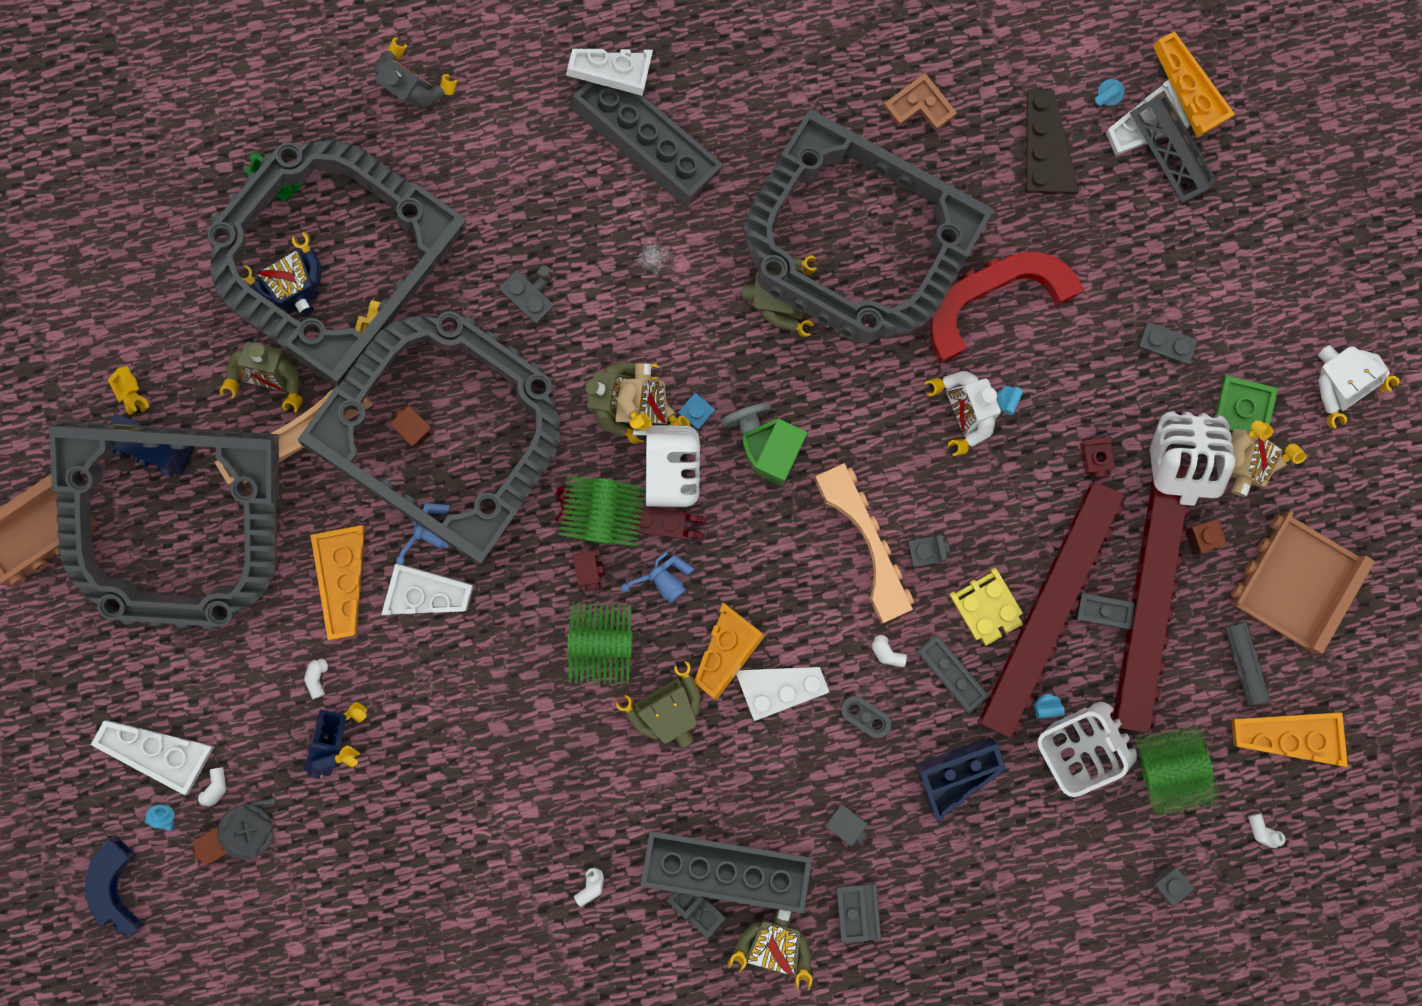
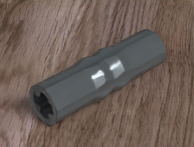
M1247 621L1225 626L1224 630L1232 653V661L1236 666V674L1240 679L1247 705H1257L1270 701L1262 673V666L1258 660V653L1254 647Z

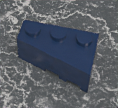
M990 737L914 765L932 816L938 823L957 805L959 807L963 804L965 799L972 793L982 789L1006 770L998 744Z

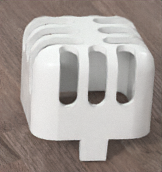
M1175 411L1166 412L1162 415L1150 445L1154 485L1160 492L1170 495H1181L1179 500L1181 505L1195 506L1198 497L1218 498L1222 496L1234 470L1236 460L1233 455L1234 448L1231 443L1230 425L1225 417L1217 414L1214 418H1211L1206 413H1200L1196 417L1190 412H1183L1182 415H1178ZM1170 444L1195 446L1194 449L1174 448L1165 453L1166 448ZM1181 453H1189L1191 455V462L1184 478H1176L1180 466ZM1198 454H1205L1208 460L1204 474L1201 479L1194 480L1192 477L1197 466ZM1215 456L1218 480L1209 481Z
M651 425L644 431H640L639 428H633V435H647L646 506L687 507L696 503L700 493V441L697 431L690 426ZM683 454L695 455V461L681 462L680 457ZM685 469L695 471V477L684 478L681 475V471Z
M1097 702L1088 709L1083 708L1059 721H1055L1038 738L1039 750L1061 790L1068 796H1081L1122 778L1136 761V749H1128L1126 745L1130 739L1128 734L1120 735L1118 728L1122 725L1119 719L1112 720L1110 717V713L1114 710L1110 704ZM1087 717L1094 730V735H1086L1079 720ZM1094 717L1098 718L1101 721L1104 729H1101L1099 727ZM1073 724L1080 736V741H1071L1064 727ZM1059 733H1064L1067 741L1057 747L1053 742V737ZM1096 746L1104 748L1112 763V770L1106 774L1095 752ZM1068 747L1072 748L1075 751V755L1064 761L1061 751ZM1114 751L1118 752L1124 764V767L1120 770ZM1083 752H1087L1091 756L1098 770V776L1092 780L1081 759ZM1075 762H1080L1083 766L1082 771L1072 776L1069 766Z

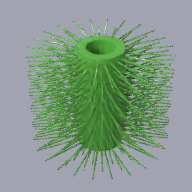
M574 476L572 479L575 482L571 483L572 488H570V491L575 494L569 493L568 495L570 498L577 497L580 499L577 501L575 499H572V501L567 499L573 505L569 506L567 504L565 506L568 509L575 508L577 510L574 512L572 510H569V512L564 510V512L571 515L575 514L578 517H562L577 522L567 521L565 523L562 521L561 523L577 528L560 527L562 530H570L575 533L558 534L575 539H585V541L594 543L636 546V543L633 544L623 540L618 541L613 538L637 540L632 536H622L619 533L638 534L635 531L623 530L622 528L639 529L636 525L629 526L625 522H631L632 524L635 522L637 524L640 523L639 520L632 521L628 518H631V516L633 518H636V516L641 518V515L631 514L632 511L634 513L637 512L632 506L638 507L635 502L639 501L637 496L640 495L639 490H641V486L636 485L633 487L631 483H620L622 481L618 482L601 478L586 479V477H578L577 479V476ZM573 487H582L580 490L578 488L573 489Z
M573 602L569 621L571 627L568 633V656L570 657L568 658L569 683L571 684L574 672L576 677L575 684H577L579 668L581 669L580 679H582L583 683L586 668V681L588 682L591 669L593 675L592 683L594 684L597 664L598 684H600L603 659V679L605 685L608 657H610V685L612 682L614 658L615 684H617L619 658L621 660V685L624 677V660L627 658L626 680L628 685L633 640L631 605L629 604L628 631L625 630V604L623 606L621 630L619 627L620 605L618 604L615 630L614 603H612L611 629L609 630V609L607 603L604 630L603 606L601 603L598 627V609L595 603L593 613L594 626L593 630H591V603L587 617L585 612L586 604L584 602L581 622L580 602H578L575 617L577 618V623H575Z
M1195 730L1194 735L1192 732V736L1188 738L1186 733L1182 737L1181 732L1180 736L1176 737V739L1175 736H1171V738L1169 736L1170 741H1164L1162 736V739L1158 740L1156 748L1153 743L1150 748V739H1146L1148 743L1147 745L1146 743L1144 744V749L1140 753V760L1142 762V779H1144L1145 786L1147 787V799L1148 790L1149 797L1151 793V800L1153 798L1152 807L1155 800L1158 801L1156 806L1158 810L1159 808L1162 809L1163 804V809H1167V807L1169 809L1170 804V809H1174V806L1178 804H1184L1185 807L1186 801L1190 800L1192 805V802L1196 801L1197 796L1198 798L1201 797L1197 801L1198 805L1200 801L1202 806L1201 799L1203 801V798L1207 797V795L1209 801L1211 797L1213 803V791L1211 792L1214 786V770L1209 758L1210 755L1205 751V734L1204 746L1203 739L1202 743L1201 738L1198 742L1199 737L1196 736Z

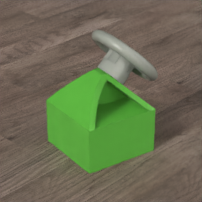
M769 403L755 404L725 416L721 420L723 427L740 425L745 455L753 473L783 487L807 432L779 418L761 426L759 417L771 410Z

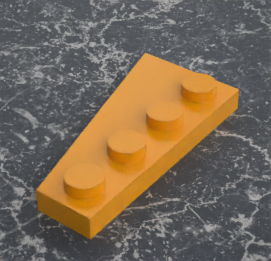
M1175 31L1162 37L1153 45L1197 138L1228 121L1235 115Z
M360 525L312 534L310 536L327 639L335 640L357 636L365 526Z
M1340 712L1231 719L1233 744L1235 747L1348 767L1343 714Z

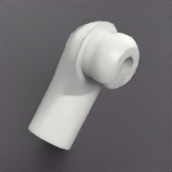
M876 636L872 643V649L878 660L883 664L904 668L907 655L893 652L886 636Z
M324 659L312 660L308 664L304 676V681L312 700L325 695L319 681L321 673L328 670V664Z
M223 767L210 769L211 784L198 796V801L201 805L213 806L225 794L226 783Z
M1262 813L1248 816L1254 838L1257 842L1270 848H1277L1285 843V836L1282 832H1276L1265 826Z
M597 868L587 870L585 875L587 877L586 888L574 895V899L580 907L602 893L604 876L601 870Z

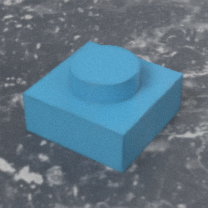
M694 393L678 414L685 416L690 424L699 430L715 412V409L698 394Z

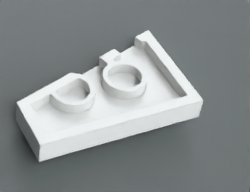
M572 49L566 75L642 96L653 50H644L643 53H631L630 49H621L620 53H607L604 49Z
M1169 79L1134 108H1138L1150 101L1155 95L1165 91L1186 129L1190 126ZM1150 107L1141 112L1140 115L1145 123L1154 125L1156 116ZM1131 111L1106 131L1115 156L1148 144L1132 118ZM1156 132L1155 141L1164 138L1167 135L1165 133Z
M396 563L381 615L467 611L474 584Z
M820 667L739 670L736 674L754 721L829 693Z

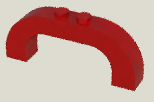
M1022 252L1001 261L999 258H995L985 264V269L979 272L973 269L961 276L963 280L950 287L939 309L930 320V342L938 362L941 364L963 353L967 348L958 332L956 322L958 312L963 306L1019 279H1032L1042 284L1049 292L1055 306H1058L1084 291L1080 280L1063 261L1041 252Z

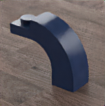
M115 837L108 839L93 857L86 875L85 894L89 909L101 926L113 921L115 923L113 925L120 934L130 937L137 934L145 925L122 903L118 894V880L125 867L137 855L121 839Z

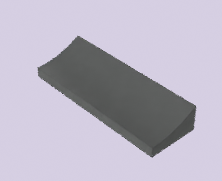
M587 82L572 97L570 108L685 208L689 206L723 167L719 160L643 95Z
M650 831L640 887L804 914L812 858Z

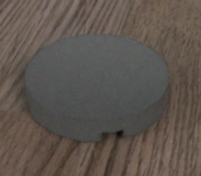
M251 804L236 806L230 809L220 819L217 827V839L222 850L230 857L238 860H251L261 855L270 846L273 838L271 820L261 808Z

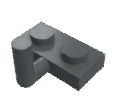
M547 266L540 267V277L533 284L516 270L499 287V290L536 325L555 307L540 292L552 280L551 272Z

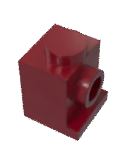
M1112 437L1085 440L1080 443L1085 475L1093 474V478L1109 476V471L1116 469L1111 445ZM1097 453L1103 454V462H1099L1096 459Z
M598 549L572 554L578 586L585 587L586 591L601 589L600 577H605L602 561L597 562L596 558L601 557V551Z

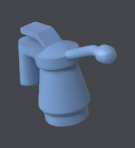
M425 503L423 511L427 514L447 515L450 505ZM412 520L414 525L413 536L401 550L396 563L398 565L404 563V555L416 539L419 540L421 538L438 548L444 547L448 549L449 545L419 524L417 526L416 522Z
M665 552L656 559L654 568L649 575L631 580L627 584L624 583L620 589L622 592H627L632 585L650 580L655 583L663 599L672 604L686 592V589L683 587V582L668 572L667 569L673 565L686 576L690 575L695 569L676 554L658 567V563L668 555Z

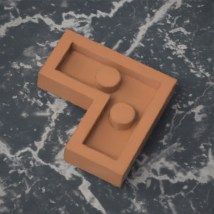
M926 73L885 102L883 106L898 126H901L920 112L935 131L957 115L955 109Z

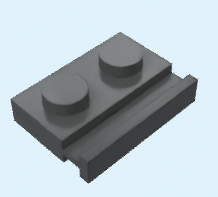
M876 883L836 886L841 943L881 940Z

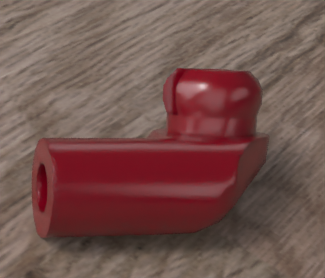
M560 486L556 491V496L559 498L562 509L555 520L562 524V521L565 523L570 521L562 516H573L566 514L564 510L568 512L569 510L573 512L577 510L575 508L568 509L565 506L567 504L569 506L573 505L567 499L571 501L575 499L577 501L576 498L569 497V493H572V495L575 493L571 492L570 487Z

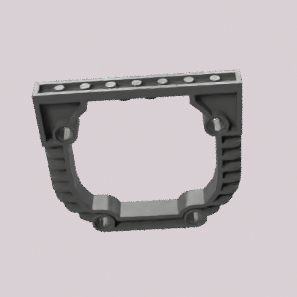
M809 109L782 152L779 162L749 208L744 228L745 243L752 262L759 270L757 275L759 286L766 290L773 298L784 300L791 304L795 310L802 313L805 312L816 318L820 324L838 330L845 338L854 339L860 343H870L876 336L893 337L894 335L913 332L925 325L935 315L994 209L816 111ZM846 155L874 170L878 175L885 176L896 182L900 187L909 189L936 204L932 213L938 229L930 243L931 251L936 255V259L917 292L907 302L893 308H888L872 300H863L855 304L796 271L795 262L791 255L774 244L772 225L799 182L810 183L814 181L821 167L841 163ZM767 271H773L777 275H770ZM862 323L869 324L871 328H866Z
M335 140L314 143L311 141L298 147L294 143L286 142L279 145L273 153L269 152L263 158L262 166L256 173L252 172L246 178L245 186L242 190L235 192L228 200V206L225 210L216 213L211 220L207 236L213 250L211 255L212 280L219 297L230 310L285 348V352L333 386L338 387L372 339L382 329L391 324L465 230L467 219L418 184L414 183L412 185L405 178L399 176L392 169L367 153V151L351 143ZM287 157H293L296 159L292 163H286L283 161ZM317 169L338 171L351 177L396 210L398 226L405 231L413 233L417 254L422 258L406 279L401 278L396 283L393 289L395 293L391 298H385L380 303L377 309L379 313L362 334L354 328L326 330L324 324L315 318H308L299 322L253 290L239 276L235 266L246 250L244 232L285 184L295 185L302 183ZM407 211H412L416 216L407 218L403 214ZM223 235L230 237L224 243L216 241L218 237ZM309 331H317L319 333L316 339L305 337Z
M447 311L442 313L438 319L431 316L403 318L386 326L372 339L339 386L335 387L302 432L298 442L461 554L480 565L548 468L557 452L560 441V421L555 404L549 397L552 383L542 373L543 369L532 361L528 363L520 358L522 355L519 351L511 346L506 348L500 344L499 338L490 331L484 333L476 327L478 324L466 315L461 317L455 312ZM452 322L457 329L452 333H448L443 330L442 324ZM423 341H429L442 350L453 351L461 348L515 385V395L518 402L534 416V435L529 447L497 493L481 494L475 500L473 510L448 515L442 524L416 507L417 501L405 493L400 496L394 492L395 486L384 478L378 481L353 464L357 457L354 444V430L359 429L365 422V409L362 403L392 361L407 347ZM531 384H541L544 388V393H533ZM348 409H355L359 412L360 416L355 421H348L344 417V413ZM490 501L494 505V512L491 514L483 513L480 510V503Z
M59 421L49 426L52 491H57V536L59 538L58 552L62 561L61 565L70 577L71 583L85 593L87 599L98 604L97 607L101 616L109 620H120L123 624L148 622V625L160 626L167 623L175 624L179 628L199 625L203 629H215L227 625L240 610L254 603L267 590L275 574L277 563L276 500L279 498V434ZM116 441L143 443L144 447H159L160 444H168L172 449H185L188 446L216 447V459L225 466L234 478L230 487L231 494L234 499L242 502L244 505L245 563L242 578L236 586H218L206 596L141 593L130 581L120 578H109L96 561L92 545L90 495L91 488L100 483L103 477V471L99 462L109 450L116 446ZM81 471L86 473L88 481H85L81 477ZM243 481H247L252 485V492L245 489ZM112 599H115L120 607L115 606ZM218 605L223 606L227 610V614L222 613Z

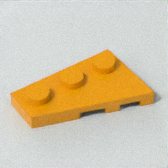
M722 603L720 617L711 633L713 635L708 650L703 655L694 680L696 685L716 700L766 636L725 603Z

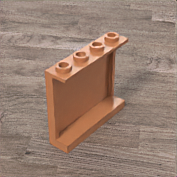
M1291 511L1281 515L1278 514L1270 524V528L1273 529L1268 538L1264 537L1257 547V551L1260 553L1256 560H1251L1244 570L1246 574L1242 584L1240 582L1237 583L1231 592L1233 600L1230 604L1311 653L1323 654L1375 561L1367 556L1359 557L1293 518L1294 513Z

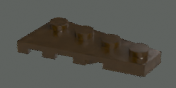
M1054 90L1027 91L1026 193H1079Z

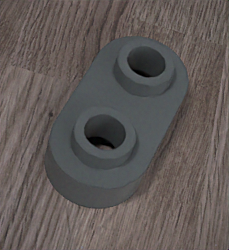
M850 696L843 701L841 714L852 725L873 738H883L890 732L891 720L889 716L863 698ZM853 704L859 707V712L856 715H852L849 711L850 706ZM875 719H879L882 722V726L878 730L872 727V722Z

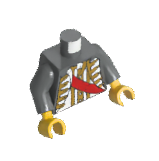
M393 38L388 50L374 64V72L377 74L376 82L401 100L421 110L442 98L444 94H454L457 80L449 81V74L442 76L440 86H433L396 59H401L407 47V44L404 46L397 45L398 38Z

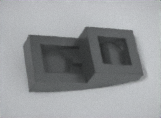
M674 892L667 899V902L686 920H689L707 939H711L728 919L705 897Z

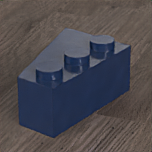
M114 413L110 424L145 426ZM116 441V446L109 451L122 457L126 453L135 456L134 462L146 467L152 463L159 466L158 472L173 477L174 473L183 475L195 446H188L185 449H172L168 444H160L159 447H144L143 443Z

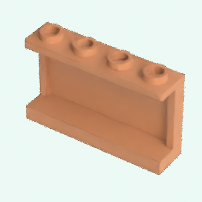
M51 474L0 507V585L17 586L26 580V574L32 570L39 571L49 564L47 560L54 555L60 556L58 552L59 538L57 536V491H52ZM91 514V525L93 535V529H95L99 525Z

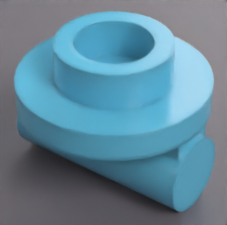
M1116 79L1105 80L1099 86L1098 96L1095 97L1096 103L1099 106L1103 104L1109 106L1118 104L1125 94L1122 83Z
M1005 386L1002 390L998 391L996 400L1001 412L1009 415L1014 414L1023 393L1021 388Z
M1052 694L1040 696L1034 704L1037 719L1065 715L1060 698Z
M167 805L153 806L146 813L145 823L151 827L171 832L175 824L174 811Z

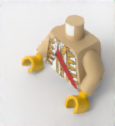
M635 364V379L621 380L617 397L616 422L630 423L632 428H639L640 431L646 430L652 424H667V422H670L669 426H690V422L685 416L676 418V413L667 404L665 383L663 381L651 380V364Z
M1262 421L1253 422L1251 425L1252 431L1234 429L1232 433L1231 443L1236 460L1231 475L1235 478L1231 493L1241 497H1247L1251 485L1265 487L1271 475L1286 466L1289 460L1299 464L1307 457L1296 444L1288 445L1285 449V454L1281 455L1283 450L1267 440L1273 434V428L1268 423H1263Z

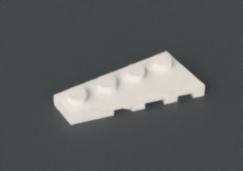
M109 720L103 721L91 743L95 748L183 795H189L215 747Z

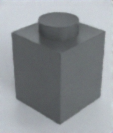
M841 803L837 805L824 823L829 830L851 847L855 842L859 844L868 832L865 829L868 824Z
M1167 864L1148 880L1163 901L1173 907L1194 890L1179 869L1170 864Z

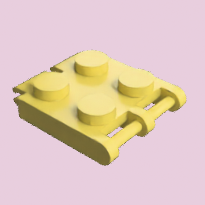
M996 568L991 569L990 574L978 581H970V585L955 593L953 591L949 594L975 640L981 638L985 646L1002 637L998 629L999 627H1002L1004 632L1008 634L1023 625L1019 618L1023 613ZM994 577V581L988 583L982 588L979 587L981 584L987 582L988 580ZM969 591H975L969 594L968 596L964 597L963 599L959 600V597L968 593Z

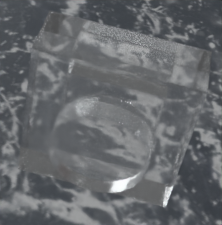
M647 240L635 260V264L658 276L671 253Z

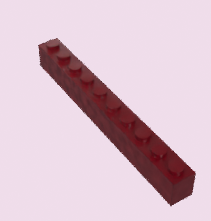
M1179 466L1176 478H1184L1189 467ZM1153 477L1132 602L1135 603L1131 629L1127 630L1112 718V720L1119 719L1122 725L1119 728L1142 733H1149L1156 721V714L1153 713L1154 702H1157L1160 696V686H1157L1159 675H1162L1164 670L1163 649H1166L1169 641V634L1166 633L1167 622H1170L1173 616V607L1170 604L1172 596L1177 591V580H1174L1176 569L1180 568L1182 561L1179 549L1180 543L1184 542L1186 536V528L1183 527L1184 518L1188 516L1190 511V505H1181L1179 503L1181 495H1170L1160 492L1154 485Z
M1096 481L1089 484L977 722L978 724L1007 738H1011L1012 734L1017 735L1023 722L1020 720V717L1024 710L1027 711L1030 708L1034 696L1031 695L1035 685L1039 686L1045 676V672L1042 670L1047 661L1051 662L1057 650L1054 647L1058 637H1063L1068 627V623L1065 621L1069 613L1073 614L1079 604L1077 595L1080 589L1084 590L1091 577L1088 572L1091 566H1095L1101 557L1102 551L1099 548L1103 541L1106 542L1113 531V527L1110 525L1114 517L1118 518L1124 508V503H1122L1123 494Z

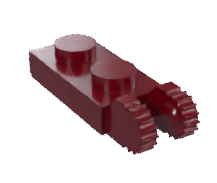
M633 505L637 512L634 513L632 511V514L641 515V518L636 516V518L632 517L631 519L632 521L639 520L640 522L639 524L636 522L634 524L631 523V525L639 527V529L630 528V530L636 533L683 539V537L704 539V533L700 531H684L685 521L697 524L706 523L707 517L651 507H635Z

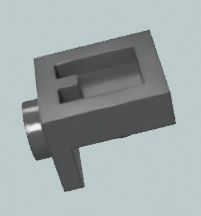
M942 534L908 541L913 568L947 561L946 555H950L947 539L943 540Z

